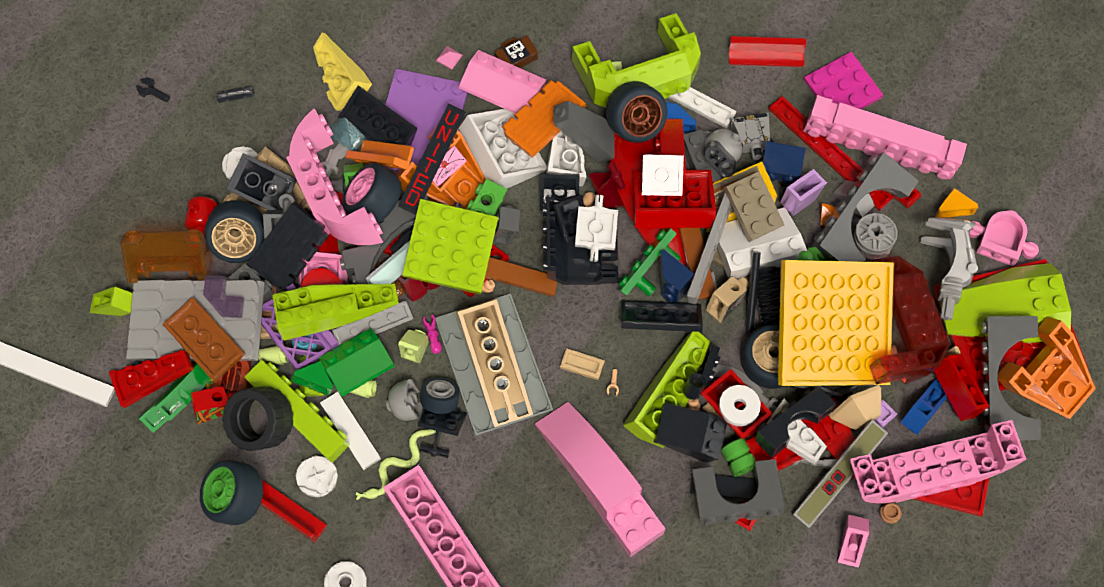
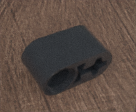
M710 141L705 149L706 160L721 176H733L736 171L735 158L720 142ZM711 150H712V151L718 150L717 155H716L715 153H712V154H711ZM724 163H730L732 165V168L724 169L722 165Z

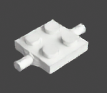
M595 195V206H579L575 247L591 249L589 260L593 261L595 254L594 262L598 261L599 250H615L618 210L602 207L603 195H600V202H598L599 195Z

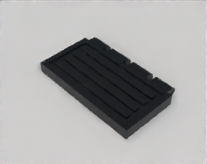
M293 202L247 264L277 289L282 287L286 290V287L293 284L296 280L295 277H298L306 267L307 263L305 261L309 262L318 251L314 244L321 247L329 236L324 231L326 227L297 203Z

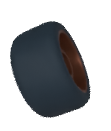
M631 81L620 85L610 95L606 105V119L610 128L621 138L633 143H642L654 138L663 129L667 119V104L661 93L652 86L640 81Z

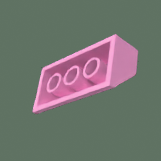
M478 50L467 66L459 89L516 113L525 104L531 107L528 101L538 92L543 94L541 89L545 86L546 79Z

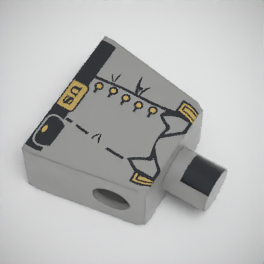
M762 113L732 118L731 131L740 136L742 140V153L751 152L754 160L762 159L767 141L770 142L769 114Z

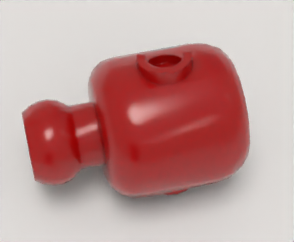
M196 196L187 203L185 227L192 231L189 237L192 245H206L204 237L205 225L209 214L218 206L217 202L212 198Z

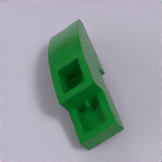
M197 363L193 366L194 370L175 381L164 395L139 416V419L153 433L167 420L170 421L192 400L191 393L201 391L211 380Z

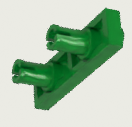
M671 228L661 229L655 238L657 240L653 245L649 244L643 251L644 256L640 261L636 260L630 268L632 271L628 276L624 275L620 279L617 290L624 295H628L632 288L636 286L647 296H650L656 287L643 276L657 257L661 255L663 249L678 261L680 260L681 256L668 246L677 233Z

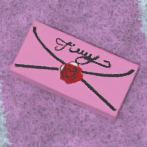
M452 146L447 151L433 179L437 186L466 162V159L455 146Z

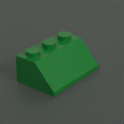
M372 328L318 358L341 397L395 367Z

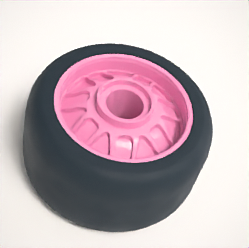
M368 164L361 168L347 185L342 200L343 208L349 215L364 207L367 213L372 212L377 223H380L391 213L397 204L401 193V182L394 173L381 164Z

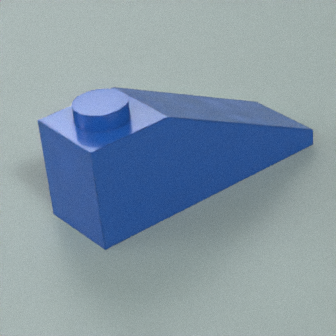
M937 378L901 421L903 425L916 435L919 434L947 399L945 391Z

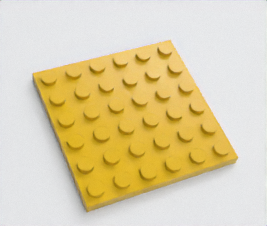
M781 260L778 385H890L893 263Z

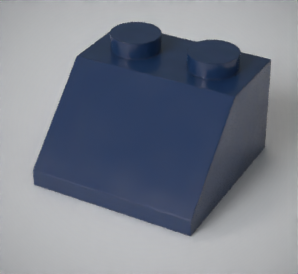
M767 141L763 164L771 182L777 180L791 185L800 179L806 148Z
M664 249L661 251L659 261L662 297L668 302L678 303L689 291L694 278L693 272Z

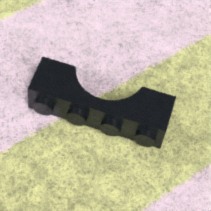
M820 386L814 390L809 389L804 393L801 400L793 401L785 412H778L769 424H762L757 429L758 433L755 441L773 458L787 447L790 440L788 426L796 420H809L818 424L832 413L836 403Z

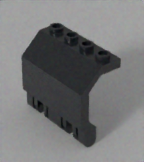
M547 197V204H543V216H547V222H543V234H547V241H543V253H547V259H543V271H547V278L564 285L618 283L619 267L617 265H602V261L618 260L617 229L615 250H599L598 261L594 262L595 254L593 261H590L591 249L575 247L576 239L564 243L553 207L555 197Z

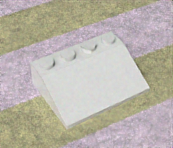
M506 109L467 115L459 127V131L486 179L504 188H509L546 171L547 166L539 152L531 158L505 136L502 126L511 117L517 120L514 116L515 113Z
M785 207L777 209L784 226L751 242H748L739 220L726 222L717 249L728 279L731 277L737 279L751 275L753 251L761 252L760 268L770 266L779 268L781 267V260H797V255L801 251H807L801 233Z

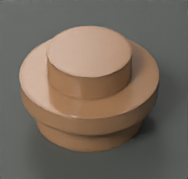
M886 503L880 509V516L884 522L894 524L900 519L901 510L894 503Z

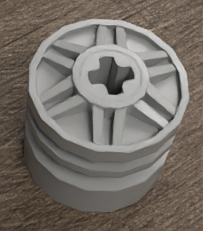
M872 213L860 219L852 237L857 249L866 258L864 262H881L888 257L897 240L898 231L895 223L889 217L879 213Z

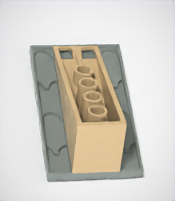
M511 293L435 317L475 436L553 410Z

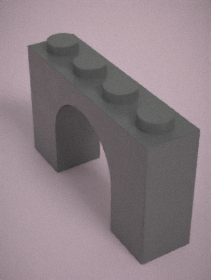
M776 459L755 462L754 471L758 491L753 499L744 504H733L720 496L716 486L714 467L693 469L692 477L700 524L714 525L717 521L725 520L727 523H732L741 518L755 520L759 516L777 517L783 513L784 502Z

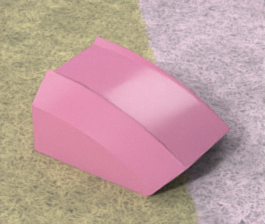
M316 252L309 262L305 261L307 265L299 275L298 288H301L304 276L317 268L332 271L345 285H348L347 272L342 270L339 260L343 258V255Z

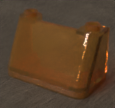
M197 229L189 231L131 230L126 232L121 239L120 244L127 283H138V277L142 275L150 277L151 272L189 271V276H194L195 274L198 281L209 280L212 259L204 234Z

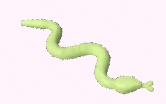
M425 429L412 434L409 440V448L412 454L411 459L402 460L390 457L383 460L378 470L382 487L378 490L372 488L363 494L356 492L358 496L356 499L359 500L361 497L374 499L384 494L383 487L390 483L387 467L390 465L401 468L415 466L420 459V452L416 443L417 439L435 434L436 431Z

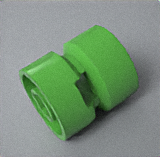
M745 439L736 440L721 450L725 460L731 462L729 468L734 477L741 476L754 469L756 459L753 454L748 453L750 448Z

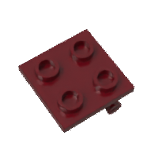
M614 162L607 165L610 172L589 174L599 198L600 195L604 196L603 206L605 208L623 207L615 186H617L618 190H623L626 185L622 180V173L618 172Z

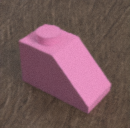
M848 515L843 531L838 563L859 567L869 534V519Z

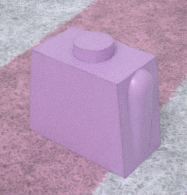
M813 169L787 187L780 203L794 216L816 200L827 182Z

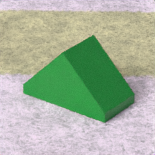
M321 361L295 371L291 378V382L327 396L330 395L333 388Z

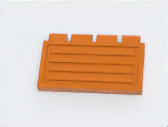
M550 80L541 89L544 95L541 92L535 94L528 101L531 107L525 104L514 114L517 120L511 117L502 126L505 136L531 158L561 131L554 125V106L570 101L580 107H586V103L559 81L555 83Z

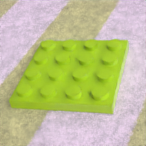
M420 199L402 277L481 295L498 217Z

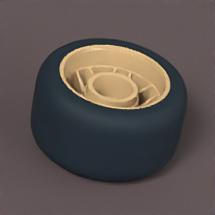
M239 200L226 201L216 206L209 214L204 230L208 249L213 255L225 262L242 263L250 260L265 240L263 216L260 211L253 205Z
M766 325L752 332L744 344L741 355L742 367L747 377L758 386L768 389L784 387L778 385L779 325ZM769 353H774L778 357H772Z

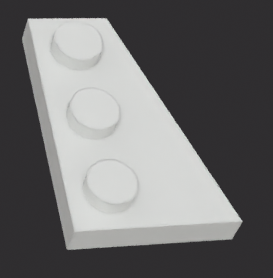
M785 399L782 400L767 424L773 421L772 418L781 411L783 413L787 410L789 403ZM796 420L788 426L790 440L786 448L815 465L827 446L811 428H808L801 420Z

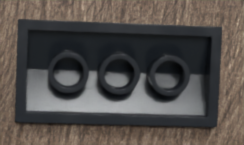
M357 86L338 116L340 120L366 139L375 142L411 146L418 129L360 86Z

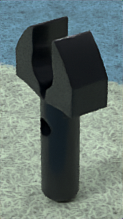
M151 78L140 79L141 83L148 85V88H141L136 85L139 95L144 98L146 95L151 94L164 102L170 100L169 95L154 88L155 82Z

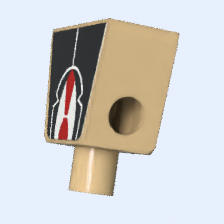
M734 277L728 279L712 294L706 311L721 323L743 300L749 286L748 280L744 277H740L738 280Z

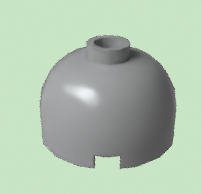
M719 129L705 138V148L710 141H718L735 158L736 162L740 159L742 155V140L738 134L727 129ZM711 150V154H712V153H715V154L717 155L718 150H716V151H712V150ZM724 163L722 165L724 169H727L730 166H732L730 163Z
M412 379L396 383L388 394V400L386 401L387 409L399 420H416L423 414L424 409L421 403H418L416 394L420 391Z

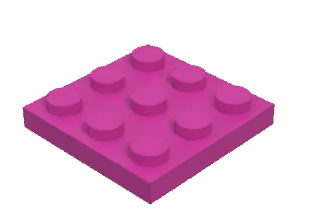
M852 52L804 77V82L815 97L819 95L831 99L836 104L843 103L863 109L883 97V93Z

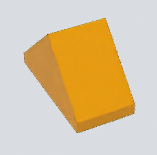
M954 188L939 207L935 217L949 218L974 215L978 209V204Z

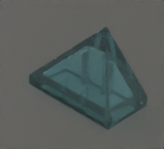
M345 117L337 119L330 127L333 133L330 137L350 151H355L366 139Z

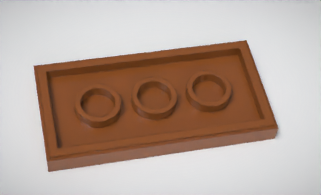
M193 297L162 324L214 382L219 380L246 355Z

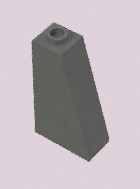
M570 101L554 106V125L596 162L602 163L615 158L614 131L610 128L607 119Z

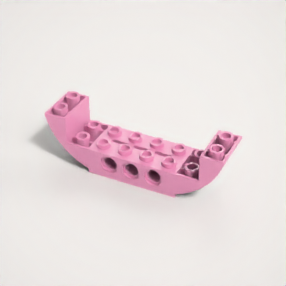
M314 108L298 125L292 137L289 156L286 157L316 220L326 227L324 231L327 234H331L341 241L355 245L383 243L380 237L383 232L372 212L368 214L363 207L347 215L340 204V199L334 191L333 185L316 153L334 144L330 137L333 133L329 125H326L327 122L323 114L318 115Z
M1009 420L991 425L987 433L872 460L871 454L852 458L850 462L862 499L865 502L897 503L976 484V482L988 479L1025 461L1026 457L1013 421Z

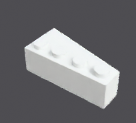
M560 131L551 140L546 173L580 174L579 186H583L586 180L583 150Z

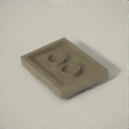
M760 171L724 187L748 242L784 226Z

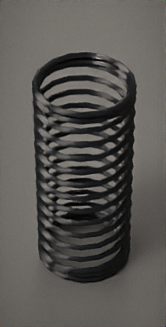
M777 267L759 268V278L777 275ZM775 276L758 280V283L763 281L779 279V277ZM780 281L758 284V287L778 284ZM780 285L757 289V294H759L757 296V298L759 299L757 302L760 303L758 306L760 307L759 311L762 312L760 315L763 316L761 318V320L763 321L761 324L763 326H780V321L774 323H765L768 321L780 320V317L764 319L769 316L780 315V312L769 315H762L767 312L780 311V308L762 310L765 308L780 306V303L768 306H761L766 303L780 302V299H774L764 302L761 301L764 299L780 297V294L771 295L767 297L759 296L779 293L781 290H773L764 293L758 292L763 290L777 289L781 287Z

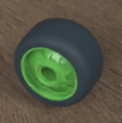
M222 460L214 464L207 471L201 483L199 496L202 511L210 520L217 523L237 526L249 521L257 512L262 501L263 484L259 472L249 464L234 460Z

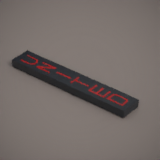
M448 103L398 207L414 215L417 214L420 199L424 200L466 114L465 111Z

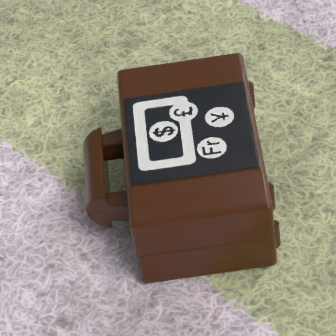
M526 35L518 40L513 37L501 43V49L495 51V57L522 68L538 59V51Z

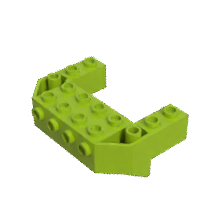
M677 13L659 19L657 33L669 52L668 55L616 71L610 60L600 61L593 45L589 41L573 46L572 62L596 105L606 108L607 101L612 92L620 85L631 81L647 83L659 91L664 99L671 95L681 94L689 90L698 71L701 52L695 33L688 34Z

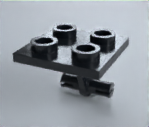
M425 409L418 422V427L434 430L436 434L434 446L422 443L420 452L431 454L432 457L440 456L448 459L450 450L438 448L441 432L458 436L466 419L467 412L455 409L450 413L437 414Z

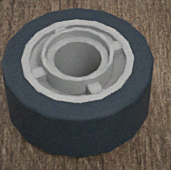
M430 378L421 386L420 403L427 411L437 414L450 413L458 406L460 389L455 382L447 378Z

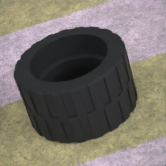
M263 386L239 390V392H235L227 400L226 406L223 409L222 421L226 436L234 446L236 445L241 450L257 451L278 446L287 439L293 426V412L290 402H288L287 397L281 391L273 387ZM255 400L263 406L267 414V427L261 437L253 431L249 422V410Z

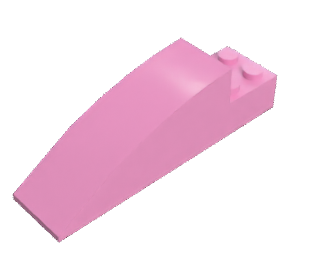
M569 402L535 423L537 429L629 557L664 534L665 527L641 496L642 487L596 430Z

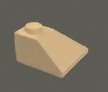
M877 385L850 396L829 415L830 418L854 430L865 427L870 420L875 421L881 416V387Z

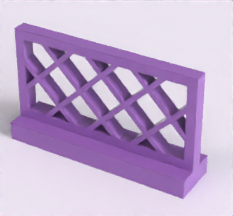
M294 284L286 287V291L297 289ZM273 299L263 304L262 312L267 310L273 311L271 319L262 318L261 325L296 371L319 360L320 356L338 347V341L329 330L314 333L311 335V338L298 337L289 339L295 341L294 348L285 347L280 333L272 331L273 324L277 325V321L274 320L275 309L272 307L274 306ZM298 341L309 343L308 351L297 349ZM312 344L321 345L324 350L319 353L312 352ZM295 354L307 355L306 360L298 364L294 359Z

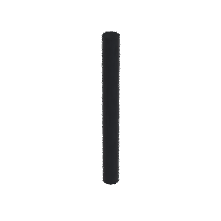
M753 251L746 331H754L761 252Z

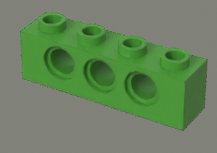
M486 179L484 184H479L475 192L477 197L475 201L471 199L466 210L495 216L508 189ZM487 200L490 202V205H483L481 201Z

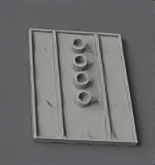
M254 280L134 281L126 359L156 360L161 356L185 350L162 324L193 297L246 354L239 361H258L264 282ZM189 355L190 360H191V361H195V360Z

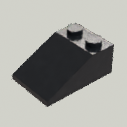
M243 153L226 190L266 210H283L279 205V198L284 193L292 192L297 179Z
M663 403L654 442L700 461L712 462L719 460L727 423L722 418L709 413Z

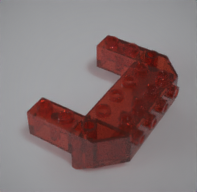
M900 256L861 261L893 263L892 313L907 351L881 356L870 365L876 385L903 380L904 384H908L927 377L941 365L950 342L922 270Z

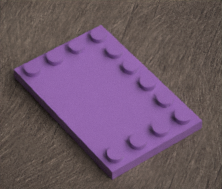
M396 69L385 105L418 128L411 145L414 147L410 161L418 166L430 142L427 136L440 122L448 103L464 110L468 92L459 89L461 82ZM385 167L394 174L399 170L397 168Z

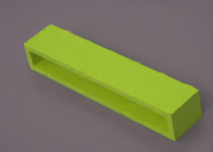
M261 360L245 378L254 387H273L281 391L291 404L293 426L333 463L350 445L345 441L348 437L340 429L335 431L331 427L334 423L326 416L322 418L318 414L320 410L312 402L307 404L303 400L306 396L298 388L294 391L290 387L292 382L284 375L280 377L276 373L278 369L271 362L266 364Z

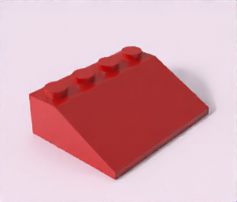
M633 170L635 228L713 227L716 218V203L711 170H686L685 184L682 186V196L642 195L643 170Z

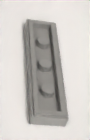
M403 301L381 312L333 329L331 332L338 341V346L370 328H372L375 334H378L412 320L413 316L407 301Z

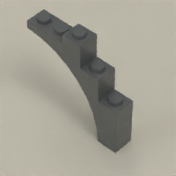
M398 200L391 213L378 223L383 232L380 235L383 243L361 245V247L342 251L343 258L339 259L341 268L346 270L348 276H352L353 285L368 284L366 277L375 270V266L385 249L395 238L415 223L416 215L398 207L401 200Z

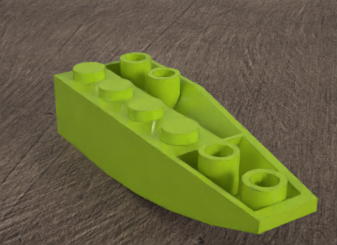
M395 284L311 285L272 295L278 331L284 341L337 328L381 312L399 303Z

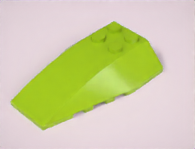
M1052 263L1010 268L962 288L959 303L954 305L953 319L944 320L947 335L984 337V334L981 333V321H984V318L988 316H1038V327L1047 317L1063 321L1071 331V308L1062 274ZM1039 336L1021 340L1023 343L1043 342Z

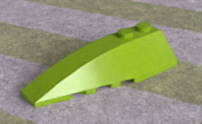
M700 332L689 333L656 375L623 424L637 438L665 448V446L654 442L663 403L686 408L690 399L683 394V387L691 374L698 373L710 342Z

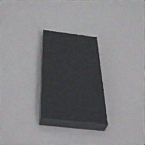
M621 301V328L702 332L701 304Z

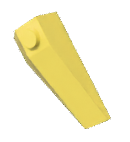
M321 33L313 49L318 66L324 69L322 79L323 83H328L330 89L326 92L328 99L334 108L339 111L345 107L357 86L362 87L368 92L372 83L363 70L325 33Z

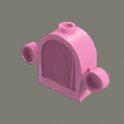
M1013 210L996 213L991 217L986 227L982 226L979 222L972 221L976 224L975 227H972L969 237L977 238L979 235L982 236L976 251L978 254L1014 267L1019 260L1021 252L1027 259L1035 258L1039 252V248L1035 243L1025 242L1027 236L1026 223Z

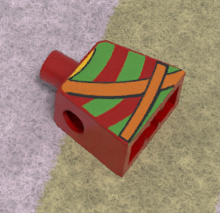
M220 386L191 393L192 407L197 424L223 416V409L226 406L227 400L237 391L226 394L224 387Z

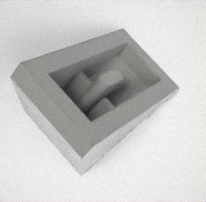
M845 180L833 194L839 200H844L847 196V190L852 185H855L856 182ZM869 193L859 201L854 210L861 218L875 206Z

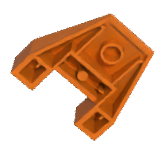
M438 124L427 136L429 140H431ZM457 130L449 149L455 146L466 159V162L439 186L432 182L427 192L428 201L467 209L471 199L475 201L477 197L475 192L479 184H484L486 178L462 134ZM410 162L408 170L399 169L395 174L399 178L401 189L404 192L417 168L413 162Z
M1047 317L1038 327V336L1046 346L1026 369L1020 365L1008 362L998 373V380L1008 391L1070 419L1093 393L1095 386L1074 334L1063 321Z

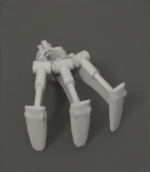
M930 217L925 222L926 227L949 232L951 238L925 236L921 237L920 243L943 248L948 254L950 269L941 280L938 301L942 302L940 318L952 320L954 305L958 304L961 299L962 288L971 284L973 275L978 270L974 249L971 247L969 233L976 223L969 220Z

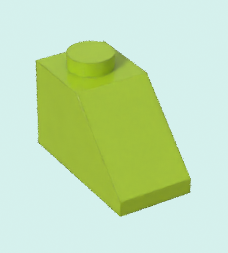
M117 287L93 294L90 313L114 316L130 314L132 311L133 293Z

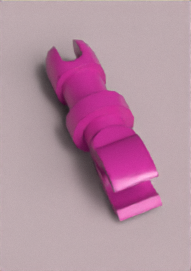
M431 316V325L425 321L426 317H424L422 323L428 331L426 335L430 339L431 350L433 353L438 354L441 352L442 346L438 341V331L435 330V317Z

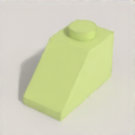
M408 330L398 344L401 357L420 363L429 343L428 336L420 330Z

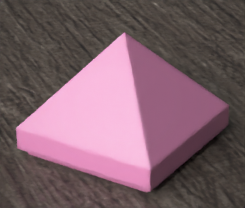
M446 46L436 61L453 70L461 59L462 54Z

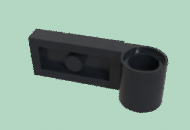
M712 345L706 355L700 374L693 373L690 375L683 387V394L688 399H698L707 382H712L715 375L713 367H717L721 358L718 356L720 347Z

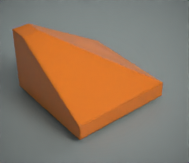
M822 203L820 208V226L826 227L825 222L830 216L835 214L837 211L836 207Z

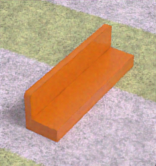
M364 140L360 152L347 150L345 158L363 164L378 163L384 167L408 170L414 147Z

